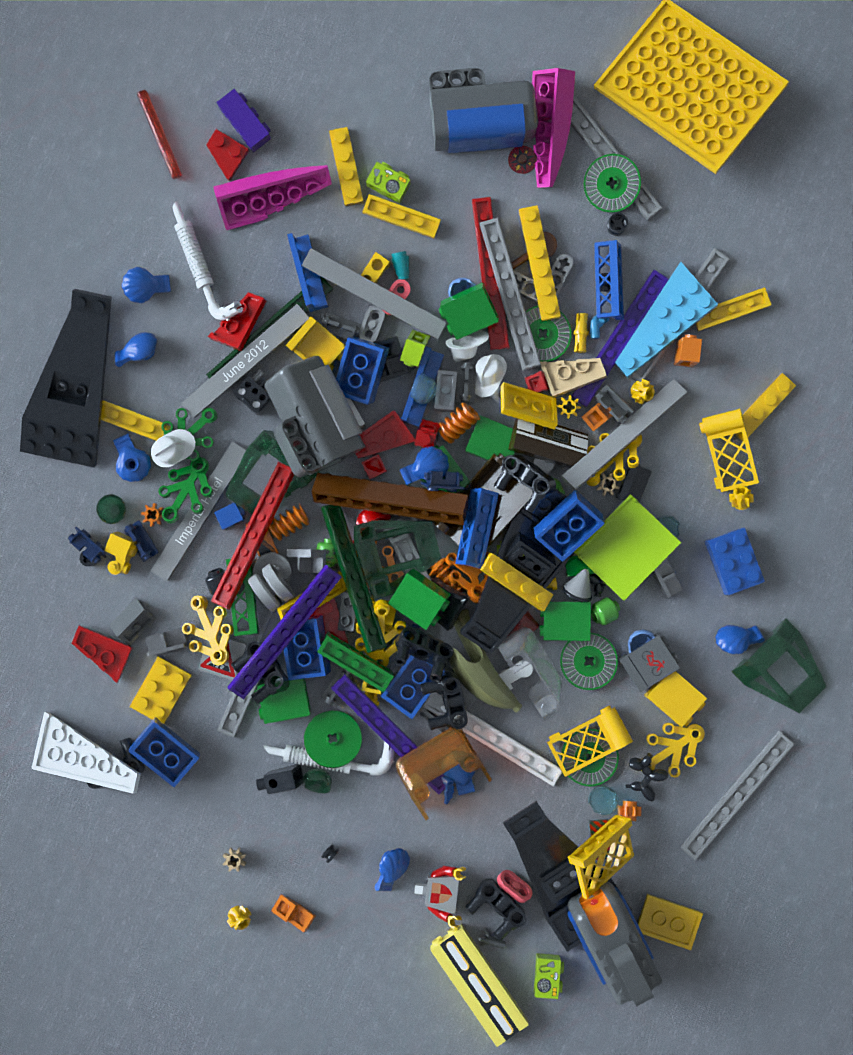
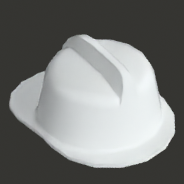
M479 330L458 340L455 337L448 339L446 345L451 348L453 360L459 362L473 358L476 355L478 346L489 339V334Z
M491 354L480 358L477 362L475 394L479 397H489L498 389L507 370V363L503 357Z
M174 430L162 436L153 444L151 448L152 459L161 467H171L193 453L196 443L195 439L186 430Z

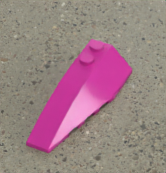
M561 68L533 71L532 75L538 126L535 134L536 144L533 145L534 153L537 155V161L535 162L537 188L553 187L561 166L570 131L575 71Z
M323 165L268 172L217 185L213 188L225 229L230 230L263 221L268 218V215L276 211H282L285 206L299 202L300 198L308 194L312 195L331 185L332 182L328 166Z

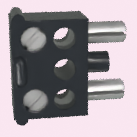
M260 369L252 378L248 376L237 389H233L234 396L256 415H260V411L271 400L267 391L264 390L266 381L263 379L259 384L256 383L264 374ZM247 384H250L251 387H250V388H246V385H247Z

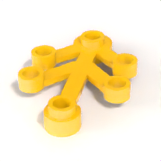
M603 433V434H601L600 437H599L600 442H601L604 438H606L609 434H608V433ZM639 435L609 461L594 477L586 481V484L589 486L598 485L600 483V474L613 462H616V469L613 472L614 478L617 481L625 479L623 453L629 449L630 456L627 458V464L630 468L638 467L637 448L642 443V435ZM591 445V446H588V448H587V454H588L593 448H595V446H592V445ZM619 472L623 473L621 476L616 475Z
M194 596L191 600V607L198 612L204 630L195 627L192 623H185L182 626V632L208 640L212 648L202 645L198 640H193L189 643V649L192 652H201L210 656L212 663L215 665H223L229 659V652L226 647L230 636L234 632L231 624H223L221 626L223 618L227 615V610L221 606L216 607L213 611L215 619L213 625H211L205 610L208 606L207 598L204 596ZM220 609L222 610L221 615L218 614V611ZM227 626L229 627L228 633L225 631ZM221 627V633L223 635L219 643L217 640V635ZM195 643H197V649H196V650L194 649V644H195ZM218 652L220 653V658H219V659L217 658V653H218Z
M386 600L375 602L374 612L378 616L385 643H387L397 634L401 633L406 627V623L404 621H397L394 627L385 634V618L390 612V607ZM357 622V623H356V631H357L359 634H361V631H360V629H359V625H358V622ZM358 638L355 641L357 650L364 651L376 661L381 659L382 661L379 663L385 667L389 663V657L398 650L394 640V644L386 650L367 653L365 644L362 646L358 645L359 643H364L363 638Z
M669 722L663 724L662 730L668 735L673 733L685 735L679 740L660 737L654 733L648 734L646 740L650 745L660 744L668 746L651 758V769L654 770L656 764L673 754L668 774L674 778L680 775L679 763L682 747L688 743V753L684 757V763L689 767L696 764L695 752L697 743L701 742L705 736L704 729L698 724H691L687 728L674 726ZM667 725H671L672 730L670 732H666L665 727ZM695 730L698 731L697 737L692 736V732ZM651 736L656 737V741L653 743L649 741ZM689 757L693 758V762L691 764L687 763V759ZM673 768H677L675 775L671 774Z

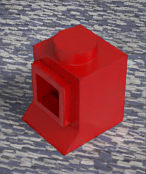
M422 419L417 430L414 445L424 448L434 447L440 428L439 423Z

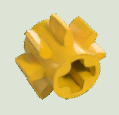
M644 379L641 382L636 381L631 387V397L640 404H643L644 401H650L655 394L654 385H651L650 381Z
M569 395L568 400L562 397L561 400L564 403L557 405V407L563 410L560 415L566 413L568 419L570 414L578 416L575 410L581 409V406L576 404L579 399L572 400L571 395ZM569 401L575 406V409H571V412H567V408H564V405H567Z
M738 486L733 489V494H729V502H732V507L738 510H745L750 507V503L754 502V494H751V489L745 486Z
M243 905L234 906L227 915L229 917L227 923L231 928L234 927L235 930H243L249 926L251 921L249 917L252 914Z

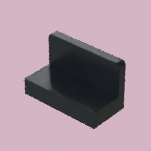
M640 464L636 468L629 467L616 498L624 501L631 494L640 502L652 471L641 467Z

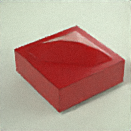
M543 371L524 378L529 390L541 393L549 389Z
M379 454L362 462L370 480L387 472Z

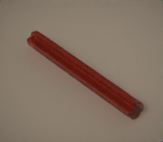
M141 90L137 92L141 106L172 179H178L182 176L149 95L146 90Z

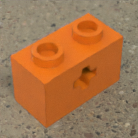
M685 335V337L676 342L674 365L694 367L700 362L702 339H697L696 335Z

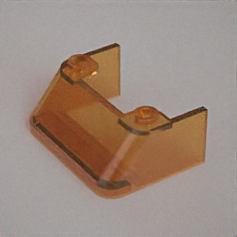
M449 728L399 758L396 762V770L411 799L425 820H428L429 817L422 802L426 801L430 795L426 784L458 764L466 772H473L481 768L488 781H492L486 766L463 729Z

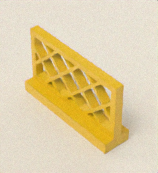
M620 815L613 816L568 856L569 863L575 865L583 898L588 899L634 857L628 830L633 826L630 818ZM617 844H620L617 855H614L617 848ZM626 847L627 854L623 856L624 849ZM608 855L605 866H603L605 856ZM615 857L614 865L611 867L613 858ZM594 865H595L596 868H595L593 877H591V873H592L593 867H594ZM604 868L602 877L599 878L601 869ZM592 879L590 888L588 889L587 887L589 880Z

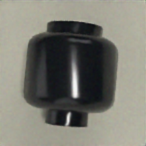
M216 568L207 573L208 576L205 578V582L211 595L215 594L226 570Z

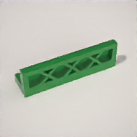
M226 559L227 567L231 559ZM252 564L243 581L245 589L240 595L237 593L238 598L234 599L231 606L234 636L259 634L255 592L248 582V579L253 576ZM240 598L247 605L242 614L236 610V603ZM244 618L249 623V630L238 632V623Z
M327 632L324 641L317 650L322 656L383 693L394 677L392 670L330 632Z

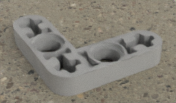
M566 254L560 255L551 269L552 276L556 275L561 279V283L555 286L557 296L573 265L572 258ZM566 259L569 267L565 266L562 273L558 272L561 266L559 261ZM514 271L517 282L525 281L522 284L521 290H519L520 295L538 303L536 293L527 294L524 289L527 284L534 285L533 280Z

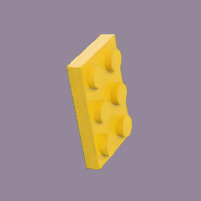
M503 382L501 385V414L555 430L558 425L556 398Z
M158 656L130 707L152 720L156 717L165 724L192 674Z
M647 894L637 924L643 935L691 950L703 913Z

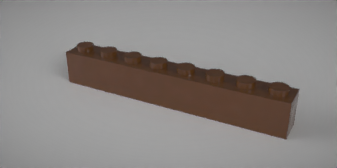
M317 473L311 491L315 503L464 525L469 507L468 495L462 493H450L442 490L430 491L423 487L417 488L403 484H390L384 481H370L368 479L337 476L330 473Z

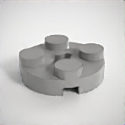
M276 552L265 553L255 561L253 575L259 574L264 578L262 568L271 563L288 582L290 581L291 566L287 558L282 554Z

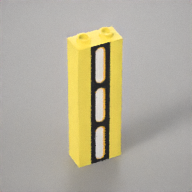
M461 924L458 928H450L447 931L448 934L444 937L438 936L432 941L431 952L496 1047H498L529 1025L528 1019L463 924Z

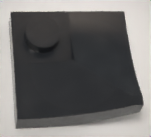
M398 336L374 342L389 348L380 382L409 373L408 366L403 361H400L403 351Z
M435 577L431 581L451 594L448 599L450 604L444 612L441 610L438 615L440 617L438 623L449 631L453 629L459 614L470 597Z

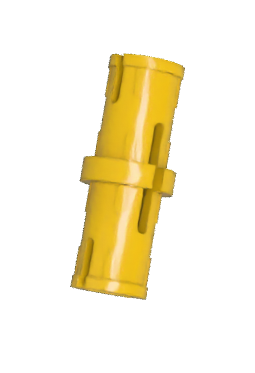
M586 313L576 314V329L573 334L575 335L574 352L576 353L587 352L586 341L589 331H587L588 314Z

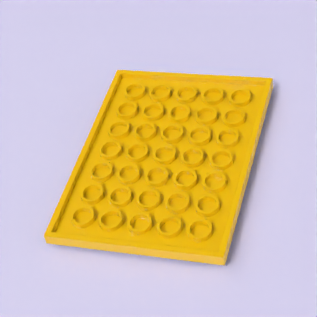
M663 0L594 84V89L714 174H717L785 90L789 81L671 0Z

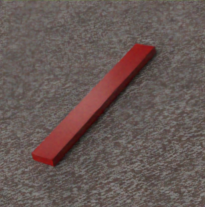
M491 197L472 199L481 280L499 316V322L487 327L490 351L508 349L510 347L505 310L480 228L481 222L493 219Z
M280 462L277 463L211 602L230 610L293 479L294 473L289 466Z

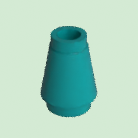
M407 252L391 254L392 259L390 260L398 280L408 279L409 255L407 256Z

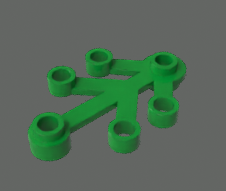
M179 408L176 411V417L178 418L177 429L186 430L188 412L184 408ZM213 408L204 409L201 414L202 417L187 431L194 435L206 423H214L218 418V414ZM180 411L185 412V416L182 418L179 417ZM207 412H212L210 419L206 418ZM165 421L161 425L164 435L174 430V425L169 421ZM166 424L171 425V429L168 431L164 428ZM209 436L194 438L195 446L211 448L214 445V440ZM206 439L211 440L209 446H206L204 443ZM194 449L193 452L197 453V457L192 459L189 456L186 459L197 461L200 458V453Z
M200 457L197 461H191L190 466L177 470L172 469L168 472V477L172 482L179 481L181 476L188 474L190 476L187 480L169 486L163 485L158 490L162 498H168L171 493L180 491L172 507H166L162 511V517L167 523H175L178 520V511L188 494L192 503L191 510L195 514L203 512L204 506L199 501L194 484L198 477L202 486L201 494L205 498L213 495V489L209 486L206 476L209 470V463L205 458ZM199 465H203L200 470L197 469ZM177 473L175 478H171L172 474ZM206 489H210L209 493L204 494ZM163 490H168L166 494H162ZM200 505L199 510H194L195 506ZM170 514H174L172 519H169Z

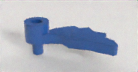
M442 776L441 779L445 785L444 804L448 805L455 792L454 781L449 777Z

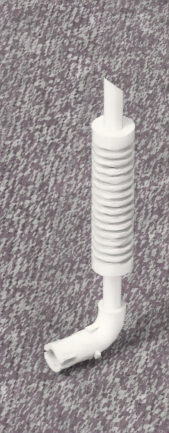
M176 201L173 205V211L178 224L174 227L179 236L178 238L191 268L192 275H194L193 278L195 279L198 289H203L211 315L218 320L229 321V318L241 313L243 307L237 309L242 306L238 301L221 308L219 303H216L210 287L214 282L204 260L203 253H201L202 250L192 228L193 226L191 221H185L180 205Z
M384 741L382 758L379 759V764L367 765L351 761L345 766L329 768V770L332 769L334 771L336 769V772L340 770L341 773L344 771V773L350 774L351 769L367 772L373 776H380L391 768L392 763H395L393 761L395 751L392 748L388 750L389 745ZM263 745L268 754L282 756L283 762L289 763L291 761L294 764L298 762L299 765L302 763V765L306 764L308 766L309 764L310 767L313 765L314 768L317 766V768L321 767L323 769V766L318 765L309 757L306 749L304 750L303 747L300 749V747L296 748L294 746L292 748V745H286V748L282 749Z

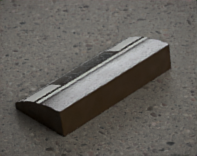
M515 418L508 450L571 468L587 454L588 434L557 425L554 430Z

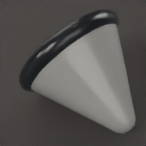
M583 569L571 580L563 584V593L578 602L591 601L589 571Z

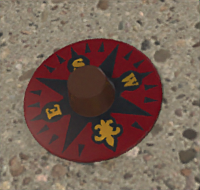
M528 146L515 147L508 157L510 168L519 174H526L532 171L537 161L536 154Z

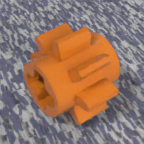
M153 503L151 508L145 505L147 510L141 512L146 518L143 520V523L149 521L150 527H154L155 522L162 525L160 521L163 518L161 511L164 508L160 507L157 509V503ZM151 511L157 512L155 515L156 519L150 518L152 515Z
M623 801L622 806L618 805V815L630 818L631 821H637V816H641L642 807L637 806V801Z

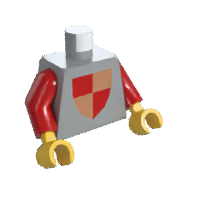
M443 866L428 875L427 884L415 883L414 894L424 895L425 906L428 907V910L439 919L447 922L451 928H458L459 925L455 924V919H462L461 916H453L452 914H455L459 880L467 878V876L461 875V871L466 870L465 867L457 869L456 867Z

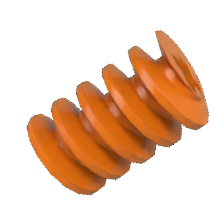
M464 402L461 403L463 410L459 407L456 408L457 415L454 412L450 413L452 419L445 417L447 424L439 423L441 427L439 430L440 435L450 444L454 443L455 439L460 438V434L462 435L466 430L470 429L471 425L476 424L477 420H480L476 410Z
M300 503V509L292 506L293 513L285 510L286 517L280 513V520L273 518V524H270L269 530L274 538L281 541L283 539L282 534L289 537V530L292 533H296L295 526L301 530L303 528L302 522L306 526L309 525V518Z
M445 557L429 568L432 569L429 576L436 575L444 583L459 592L465 590L458 583L454 584L449 581L448 576L453 570L449 571L451 566L444 564Z

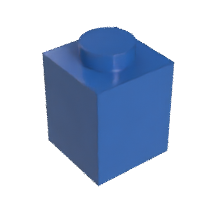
M236 502L214 512L222 530H226L244 521V515H246L242 504L238 505Z

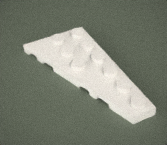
M44 712L32 769L129 793H137L141 773L51 713Z

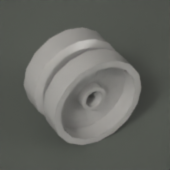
M269 563L262 568L264 578L259 574H255L248 579V582L261 602L272 613L278 611L277 608L282 606L280 599L288 602L295 598L296 595L285 577Z

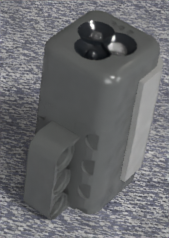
M312 356L285 366L266 381L265 389L282 420V423L275 428L274 436L292 472L297 477L310 476L339 464L366 447L360 436L363 432L329 365L324 364L320 356Z

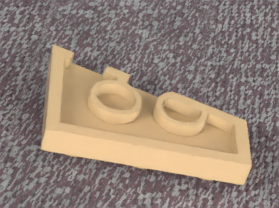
M600 358L540 362L553 398L607 378Z

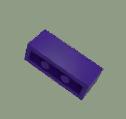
M233 89L216 103L254 153L271 140L269 134L271 130L265 122L261 123L258 120L259 114L253 107H248L246 104L248 100L243 93H238Z

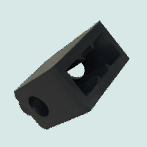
M301 764L269 771L264 775V778L256 780L257 789L259 791L266 789L268 794L298 788L305 782Z

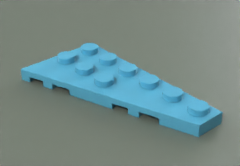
M682 262L679 263L615 362V365L627 379L718 306V303Z

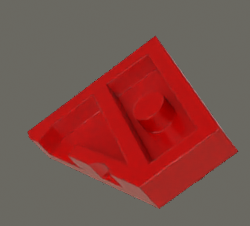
M218 129L214 131L206 144L226 179L230 181L248 154L249 149Z

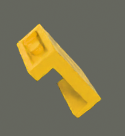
M312 316L309 317L286 345L303 360L312 356H320L324 364L329 365L331 371L334 369L333 363L337 359L339 361L342 359L345 345Z
M676 671L652 685L644 695L680 727L690 724L693 720L692 715L696 711L699 712L706 703L704 701L707 699Z

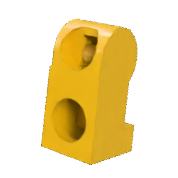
M375 252L361 276L377 283L386 269L389 268L391 262Z

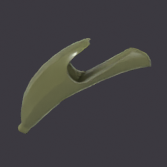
M463 609L454 626L471 662H468L457 649L453 648V655L449 659L453 672L462 685L477 699L494 707L512 709L514 712H518L522 704L518 702L514 694L501 679L485 650L460 634L461 628L471 619L469 609Z

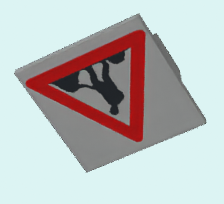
M217 635V640L220 643L222 636ZM229 639L226 647L229 652V659L223 665L213 664L210 656L203 653L198 670L233 681L238 672L233 669L231 663L244 654L246 644ZM207 640L206 646L212 648ZM219 652L217 653V658H218V659L220 658V653H219Z

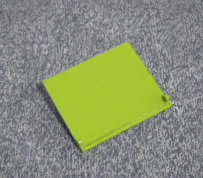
M631 494L604 521L605 524L574 551L578 558L596 573L623 601L681 544Z

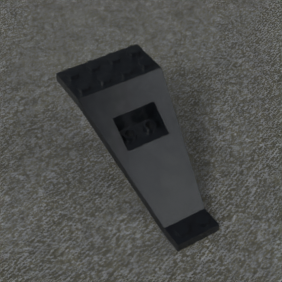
M79 289L72 290L71 309L22 416L20 452L93 468L97 465L111 296Z
M543 481L542 488L546 491L548 485ZM557 489L548 498L542 500L535 513H531L525 508L520 511L508 525L496 555L544 589L547 588L574 554L573 552L562 562L535 538L534 527L567 497ZM488 576L474 614L461 628L460 634L492 654L532 605Z
M535 801L505 820L503 825L516 844L546 920L568 952L581 943L568 917L569 899L581 892L577 874L574 877L570 876V872L576 871L575 865L569 863L568 856L579 846L547 818L538 802ZM594 865V867H593V870H592V873H591V877H593V874H594V871H595V868H596L595 865ZM601 869L599 878L602 877L603 869ZM612 878L607 881L614 887H617ZM592 879L589 880L587 888H590ZM554 882H560V886L554 887Z

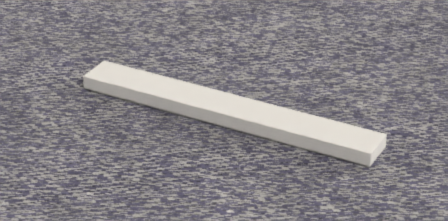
M437 692L431 693L423 704L424 708L437 716L444 715L446 712L442 695ZM466 710L468 723L460 730L554 787L562 774L560 767ZM461 715L455 716L454 720L459 719Z

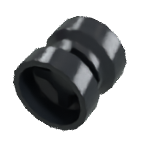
M622 213L613 214L607 223L608 232L613 236L621 235L628 225L627 217Z

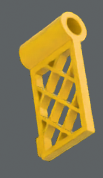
M741 409L702 418V422L699 425L701 433L706 434L717 474V477L714 478L716 489L724 492L733 490L738 486H749L759 483ZM742 432L744 441L740 446L730 441L734 434ZM721 438L726 441L721 451L714 447L712 439ZM728 443L738 448L733 458L723 452ZM740 450L748 454L749 459L745 465L735 459ZM721 454L731 460L726 469L718 464ZM733 461L743 467L738 476L728 471ZM745 468L753 473L754 480L745 481L740 478ZM726 473L736 478L733 485L724 487L722 479Z
M609 705L600 710V715L561 735L557 732L549 736L550 741L547 744L565 777L633 742L615 707L611 708ZM597 721L600 727L598 736L587 733L589 725ZM577 731L584 734L581 745L570 742L572 733ZM569 735L568 741L563 739ZM586 735L597 738L594 749L583 746ZM599 739L607 741L611 749L605 752L596 750ZM559 740L567 742L564 754L557 752L552 744ZM569 743L580 747L577 758L566 755ZM582 748L593 751L591 759L588 761L579 759ZM565 757L576 760L574 768L568 771L563 766ZM578 761L584 762L577 766Z

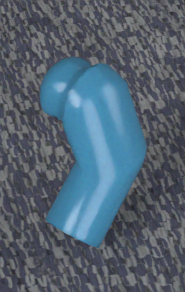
M596 315L590 320V339L600 338L599 328L607 323L609 318L598 319Z

